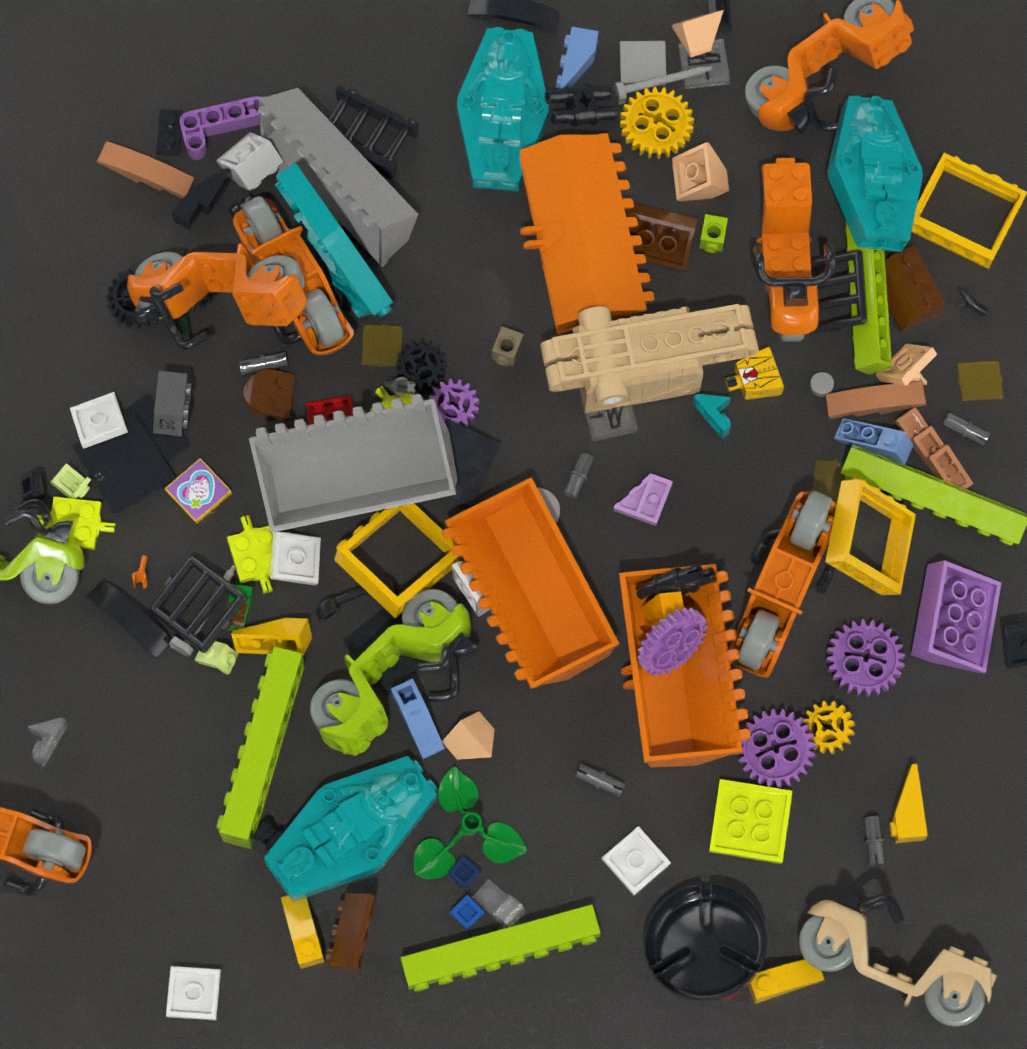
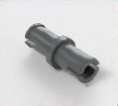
M286 352L268 356L261 354L257 358L239 360L242 375L264 369L288 366Z
M583 763L580 764L579 769L586 772L587 775L577 771L575 778L595 785L594 788L597 790L601 788L620 797L622 791L614 788L613 785L623 789L625 782L606 775V772L603 770L599 772Z

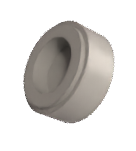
M819 372L811 378L810 389L813 394L825 397L826 394L832 392L834 380L828 373Z

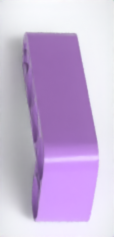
M260 96L184 113L180 118V125L188 156L194 160H200L206 156L207 145L205 137L260 125L259 112H256L259 108L258 99ZM234 113L241 114L237 118L231 117V115ZM212 118L219 119L215 123L208 122ZM190 123L196 124L193 128L186 127ZM194 144H201L199 148H191Z

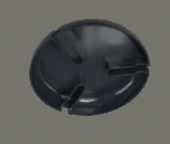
M701 883L689 885L666 897L652 913L644 933V955L655 979L673 995L693 1002L706 1003L723 1000L737 994L748 986L762 967L767 951L765 922L756 905L737 889L718 883H710V887H702Z

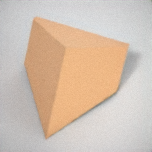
M723 10L673 24L674 31L690 57L712 51V45Z
M478 711L461 720L444 738L442 743L457 761L460 759L492 757L495 729Z

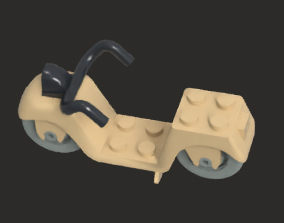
M846 883L838 903L831 900H822L813 905L807 912L814 916L808 919L802 927L799 936V946L805 960L818 970L834 972L847 967L854 961L856 969L861 974L908 994L904 1003L905 1007L909 1006L913 996L917 997L925 992V1003L931 1015L939 1022L948 1026L956 1027L971 1023L982 1012L986 996L988 1003H990L992 986L997 975L991 973V968L987 967L988 961L974 956L973 960L964 957V951L950 946L949 950H942L916 985L911 983L913 978L902 973H898L897 976L888 973L890 968L879 963H874V966L870 965L867 918L863 912H869L885 906L892 924L905 921L898 903L890 896L880 895L861 903L859 893L854 886Z

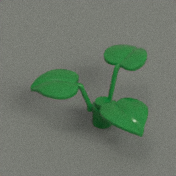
M456 767L451 768L443 777L438 789V801L445 811L454 812L458 810L464 817L459 824V833L445 848L442 842L437 839H426L417 846L414 853V873L416 876L424 879H437L448 874L455 864V858L448 850L463 834L473 836L479 832L481 837L486 839L482 845L483 853L487 859L494 863H507L525 854L527 851L520 835L509 825L500 822L492 823L488 827L487 834H485L484 828L481 827V817L477 813H469V811L463 810L470 809L476 804L478 789L475 783Z

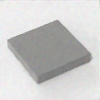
M620 41V78L624 86L666 75L665 41Z

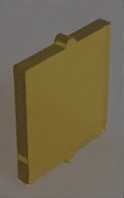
M381 324V326L364 325L362 365L379 366L380 368H383V366H396V363L400 362L397 360V355L401 354L402 327L385 326V324Z
M999 361L958 363L959 380L957 384L960 385L962 401L1003 399L1001 383L1003 377L1000 375Z
M816 459L812 491L827 495L837 503L841 481L846 480L844 478L845 475L841 474L845 463H838L837 460L831 462Z

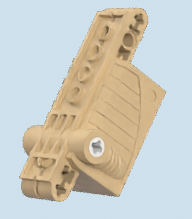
M739 304L690 312L689 307L685 306L681 307V309L644 314L643 316H633L612 321L608 307H592L578 314L579 326L573 328L572 334L552 337V339L544 341L540 345L544 366L547 367L545 371L549 390L559 392L580 388L585 414L613 409L614 407L619 408L621 406L700 393L704 373L703 365L747 358L759 352L749 306Z

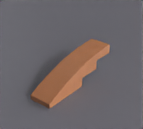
M108 141L105 142L97 160L99 164L136 183L141 181L159 191L163 189L181 199L188 193L194 177L172 166Z
M909 382L907 386L898 384L879 385L826 394L830 419L853 414L856 417L876 412L886 414L926 405L923 382Z
M916 407L911 408L894 420L899 429L907 434L914 445L915 451L937 478L965 489L974 484L948 444H943L933 427L926 424Z

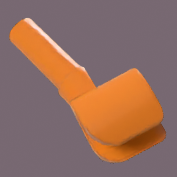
M145 555L141 557L138 571L132 574L134 588H136L138 582L143 583V589L148 586L145 573L148 557Z

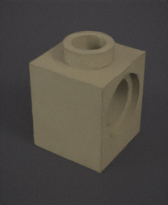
M501 327L492 349V359L499 365L514 367L523 344L524 334ZM505 345H509L513 349L509 352H505L501 348Z

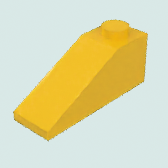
M283 618L234 630L231 633L237 653L268 654L272 653L275 646L302 653L304 656L312 640L308 619Z
M912 764L908 771L892 822H889L890 836L895 837V843L923 841L928 836L917 764Z
M288 895L281 897L300 968L323 963L324 958L307 898L293 902Z
M804 959L757 973L756 977L748 985L754 1004L824 981L825 979L821 970L814 968Z

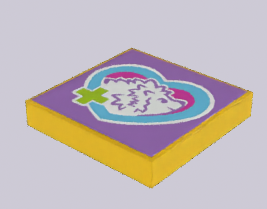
M201 458L165 488L169 496L196 524L232 494V491Z

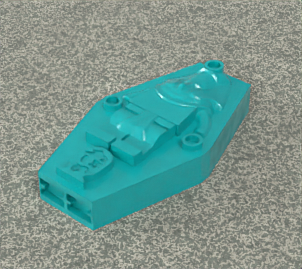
M502 27L487 28L458 95L457 116L473 188L519 191L524 179L519 159L520 150L539 143L548 122L549 104L545 102L546 89L533 32H528L525 29L505 30Z
M849 95L841 108L827 170L828 179L857 247L901 252L911 236L923 177L922 167L892 100H883L879 96L867 98Z
M292 164L276 175L279 182L275 186L294 213L298 212L294 215L298 224H304L308 229L307 239L328 266L327 269L332 278L331 285H335L344 293L350 301L351 308L356 316L360 318L373 314L375 317L379 314L382 318L392 311L390 306L393 304V301L297 164Z
M406 756L328 783L314 794L264 857V863L293 902L375 874L384 868L437 799L436 792L438 790L435 784L430 779L426 780L421 774L423 769L416 760L412 761Z

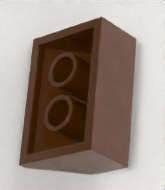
M634 203V207L628 210L627 217H636L638 226L629 228L630 236L639 235L642 239L641 245L633 247L634 254H644L646 261L685 271L699 219Z
M915 245L895 253L885 260L888 309L900 332L943 314L946 303Z
M346 893L345 899H340L337 913L341 914L339 924L334 923L331 936L335 938L333 948H328L326 962H330L329 968L331 970L359 976L376 905L374 895Z

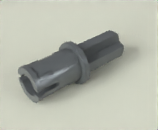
M404 377L388 378L389 381H385V389L390 393H395L399 396L415 393L414 387L416 384L414 381H408Z
M948 413L943 422L947 427L961 433V437L964 438L966 436L984 446L990 435V432H986L973 425L971 420L968 422L953 413Z
M580 454L574 470L570 471V479L563 491L565 496L577 499L583 482L587 481L586 475L593 462V456L590 454Z
M866 817L867 840L865 844L868 845L869 865H876L875 855H877L878 864L883 865L885 864L882 846L884 839L881 838L879 817Z

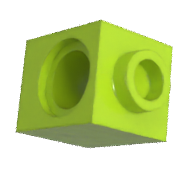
M705 214L699 248L709 253L722 252L728 218ZM714 232L718 234L719 237L711 238L708 236V234Z

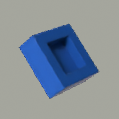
M468 895L450 912V915L467 931L485 914Z

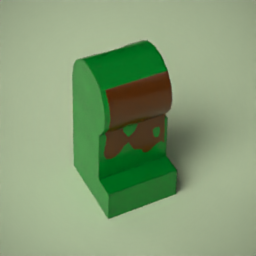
M234 585L247 596V601L231 620L232 626L228 631L247 627L254 596L252 587ZM231 595L229 596L227 609L235 601V598H233Z

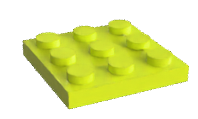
M720 779L709 852L782 864L792 791Z

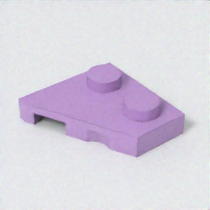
M650 473L639 486L633 488L622 501L615 504L613 511L656 526L673 481Z

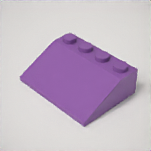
M945 560L928 564L911 655L936 664L982 674L986 673L1002 582Z

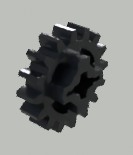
M420 340L419 346L411 342L410 349L402 348L404 355H397V360L400 361L396 363V369L399 370L397 377H404L408 381H414L419 392H422L425 386L430 391L432 383L438 386L440 384L438 377L444 378L445 373L442 370H446V363H443L445 355H439L440 348L437 347L433 350L431 342L424 346L423 340ZM430 357H432L435 360L437 366H435V363H432L430 361ZM425 360V366H422L417 372V366L420 367ZM405 366L412 371L411 376L407 373Z

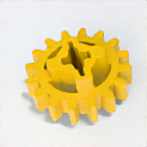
M823 701L820 708L814 704L815 711L812 713L807 710L806 713L809 719H803V724L810 727L806 734L813 733L814 723L817 725L818 731L815 733L816 736L809 742L817 745L814 750L820 747L822 754L826 752V749H829L831 754H834L836 747L843 751L842 744L844 742L850 744L848 736L855 735V732L850 729V727L855 726V722L849 720L852 714L850 712L844 713L846 709L844 705L837 708L835 701L831 703V706H828L826 701ZM831 712L829 715L821 716L824 713ZM841 719H843L844 721L843 732L840 730L839 724L842 722ZM821 722L825 725H832L836 733L832 730H825ZM837 739L836 741L826 743L827 740Z

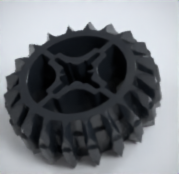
M128 268L127 275L120 272V280L113 278L112 283L114 286H108L110 294L106 295V300L109 302L107 307L108 310L112 311L111 316L117 318L119 324L125 322L128 328L134 324L137 330L140 328V324H144V327L148 328V323H138L135 313L124 309H136L129 292L121 297L122 293L127 289L128 276L135 274Z

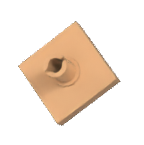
M906 343L892 357V368L877 372L875 375L881 382L907 386L909 382H923L926 385L927 380L920 371L937 353L933 347Z

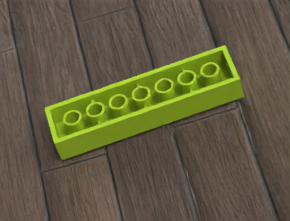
M275 646L272 653H268L266 657V675L261 676L258 690H260L259 699L255 698L251 709L253 719L252 722H247L244 733L247 736L245 745L241 744L238 752V759H240L239 767L234 768L232 772V791H227L224 800L226 811L224 815H220L217 823V829H219L223 842L252 849L254 843L252 838L258 829L305 667L302 653Z

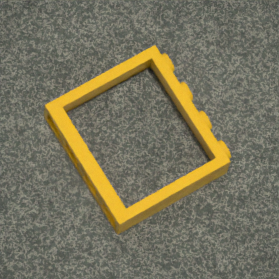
M943 153L917 203L911 232L989 269L1027 192L1018 188L1016 184H1009L995 174H988L982 171L981 168L974 164L969 165L961 161L957 156L954 158ZM943 171L1014 203L991 250L920 217Z
M854 477L852 480L841 481L825 562L880 595H901L916 514L908 510L906 505L894 501L893 497L880 492L879 488L867 484L866 480H858ZM860 500L891 519L881 573L849 554Z
M412 503L388 508L381 513L379 511L376 512L365 527L363 525L359 526L354 531L353 537L348 541L344 539L338 544L334 560L396 618L403 612L405 604L410 599H413L420 591L434 586L452 570L454 563L462 560L463 556H453L451 548L457 546L453 539L446 540L442 535L443 530L418 506ZM401 511L446 556L397 597L351 551Z

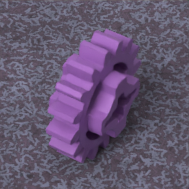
M449 379V385L440 382V390L435 387L433 388L435 396H429V399H435L437 408L444 421L446 418L451 419L453 422L462 424L464 427H468L467 420L475 421L473 413L478 414L479 412L477 407L479 405V398H474L476 390L469 391V383L462 386L460 379L457 384H453L452 379ZM443 396L444 402L438 407L439 400ZM450 401L455 405L458 404V409L454 405H450ZM467 403H470L469 409L465 413L464 407L467 406Z

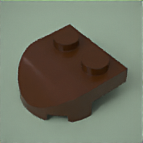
M264 369L255 373L243 386V403H246L247 407L251 410V414L255 417L263 418L266 416L287 421L290 417L295 374L273 369Z

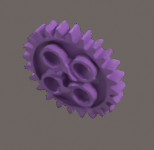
M683 608L681 612L677 609L673 616L668 613L664 621L659 619L658 626H652L653 631L651 633L645 634L648 637L647 640L641 641L643 647L638 649L640 655L637 656L640 660L639 664L648 674L653 676L657 674L662 676L665 671L667 674H670L672 668H675L677 671L681 663L683 665L686 664L687 658H693L692 653L694 651L700 650L697 646L704 643L702 637L707 635L705 631L708 628L705 624L707 621L697 610L694 611L693 608L689 610Z
M864 619L861 620L860 626H857L856 622L852 621L851 629L843 625V633L839 631L835 633V637L838 640L831 639L829 642L833 647L827 648L826 653L832 656L827 657L826 662L833 665L828 668V672H835L832 678L833 681L841 680L839 688L845 685L848 686V694L855 689L857 697H859L862 691H865L867 698L870 696L871 691H874L875 695L879 696L880 688L887 692L889 689L887 683L894 686L896 684L894 677L900 678L902 674L897 669H903L905 665L899 662V660L904 659L905 654L898 653L903 648V645H895L899 637L894 636L891 638L889 636L892 631L891 628L884 632L883 623L877 628L875 627L874 620L870 622L869 626L866 625ZM857 640L861 643L862 647L855 649L850 645V641ZM873 646H883L885 653H876ZM847 652L852 656H845L844 653ZM863 654L867 655L868 662L863 661ZM854 663L857 666V671H848L845 664ZM869 669H879L881 672V676H872L869 672Z
M772 709L771 716L762 711V719L754 715L755 723H746L750 729L751 738L741 741L743 752L738 754L744 755V757L740 758L739 762L741 764L747 763L743 770L745 773L752 771L750 774L752 780L759 776L758 783L760 785L767 780L768 787H772L773 783L776 782L778 788H781L783 781L788 786H791L792 778L798 782L800 781L799 773L808 774L804 769L805 766L813 767V764L808 759L816 757V754L811 752L810 749L816 748L817 745L809 741L815 736L813 733L806 734L810 727L809 725L801 727L804 721L801 717L794 721L795 714L793 712L786 717L784 709H782L780 715H777L775 709ZM782 728L790 729V735L787 738L782 739L778 737V733ZM766 736L767 743L762 747L756 746L757 738ZM793 740H797V743H796V744H794V745H787V744L791 743ZM775 744L780 746L779 753L777 754L773 751ZM795 750L798 752L796 760H786V755L789 751ZM767 752L761 755L760 757H756L757 753ZM770 758L775 760V765L772 769H764L763 764L765 760Z

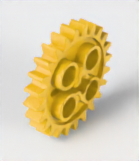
M654 87L652 93L645 88L644 95L636 92V99L630 97L629 105L624 104L623 110L625 112H621L620 119L622 121H620V128H624L621 135L627 136L625 143L633 142L632 150L640 148L639 155L646 151L648 152V158H651L653 153H656L658 159H660L661 153H665L668 158L670 150L677 154L678 146L685 148V141H690L691 135L689 133H693L694 127L691 125L694 124V118L691 117L692 109H687L688 102L681 103L682 95L675 98L674 90L666 94L665 87H663L661 92H658L657 88ZM653 106L657 108V110L649 111L647 107ZM675 116L677 120L671 121L667 117ZM638 125H644V126H646L647 128L644 129V130H641V129H638L636 126H638ZM663 134L667 136V138L659 139L657 136Z

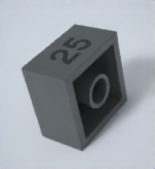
M159 371L153 433L182 436V428H187L191 383L187 382L186 373Z

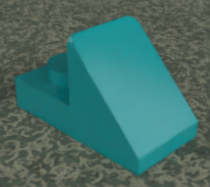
M705 394L695 395L693 399L694 407L721 439L726 437L730 433L731 422L724 413L720 414L719 412L729 405L731 398Z

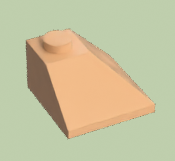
M703 143L672 158L676 199L678 201L712 199L729 191L727 169L709 143Z

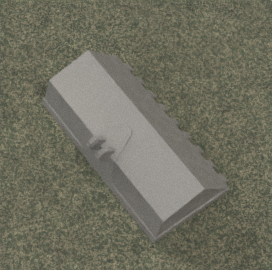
M299 88L268 97H260L258 99V112L260 116L261 137L271 142L287 167L294 163L297 164L333 216L383 267L388 263V259L409 240L418 213Z
M420 394L411 396L412 403L404 405L400 398L393 399L392 408L385 409L382 403L379 402L372 404L373 412L365 413L362 407H355L352 409L354 416L345 417L343 411L333 412L334 420L326 421L323 415L314 416L315 424L307 425L303 419L294 421L295 428L287 429L284 423L276 424V432L268 433L264 427L257 428V436L250 437L249 442L271 533L455 495L457 492V473L450 434L437 408L435 399L424 401Z

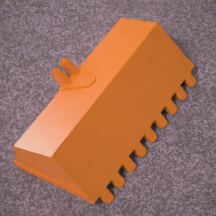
M608 133L597 135H558L520 150L519 159L534 226L521 228L520 232L521 235H536L537 240H528L524 242L523 246L524 249H539L557 335L572 332L574 327L579 326L577 316L581 311L588 308L608 307L613 321L646 312L645 303L654 301L653 292H643L641 284L650 282L649 274L639 273L637 265L646 263V257L644 254H634L633 247L642 244V239L639 235L630 236L629 228L638 226V221L636 217H626L625 213L626 209L634 207V203L631 198L622 199L621 191H626L630 188L629 181L618 180L617 177L618 172L626 170L625 163L622 161L614 162L613 154H618L622 151L621 145L619 143H610Z
M532 477L444 521L448 528L442 531L443 537L446 540L454 539L457 545L451 548L453 556H463L466 562L460 566L462 573L472 574L475 579L469 583L471 591H481L484 598L478 601L482 610L490 609L493 616L487 618L490 627L499 626L502 633L496 636L500 645H509L511 651L505 654L508 662H518L521 668L514 672L518 680L526 679L531 689L540 685L568 680L611 655L614 648L619 646L612 628Z
M716 564L701 565L703 570L708 568L715 570L716 575L711 576V578L717 577L715 583L701 586L697 592H689L682 596L684 608L687 610L693 608L694 611L697 610L707 621L705 623L708 626L705 630L707 635L702 637L704 643L697 646L700 650L694 651L692 653L693 658H687L685 665L681 663L677 671L675 668H672L670 674H667L665 671L662 676L659 674L656 676L648 674L639 664L640 660L637 658L640 655L638 649L643 647L641 641L648 638L645 635L646 630L641 607L651 599L650 596L645 599H639L636 592L641 591V589L636 590L635 587L638 584L651 581L657 574L663 575L675 568L619 573L631 665L622 668L621 674L626 676L633 674L632 680L623 683V689H635L644 762L648 763L650 768L697 766L728 755L743 752L741 741L751 738L750 729H739V721L747 719L748 712L747 709L737 710L736 701L745 698L744 689L734 690L733 682L742 678L741 669L731 670L730 662L739 659V651L737 649L728 650L727 642L735 640L737 635L735 630L725 631L724 623L733 620L734 614L732 610H722V603L730 601L731 594L727 590L720 592L719 584L728 580V573L726 571L717 572ZM688 566V567H677V568L686 569V568H689V567H691V566Z

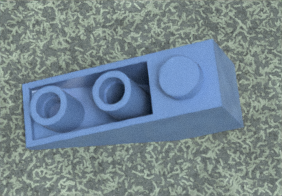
M572 27L570 35L566 34L564 48H567L566 55L562 54L560 68H563V73L557 77V89H564L567 85L573 86L594 62L599 31Z
M846 418L842 419L834 437L835 440L851 447L855 444L902 464H906L914 446L903 431Z
M410 679L391 688L392 698L422 759L444 750V745L414 680Z

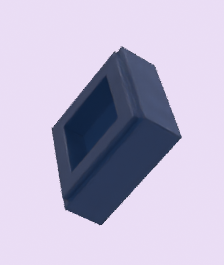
M462 855L448 872L447 876L467 891L482 870Z

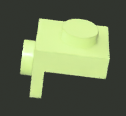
M66 463L50 483L68 498L75 499L77 497L82 498L90 489L87 484L91 479L89 477H82Z
M215 641L206 653L198 651L195 661L202 665L217 668L224 674L229 675L236 662L238 653L228 645Z

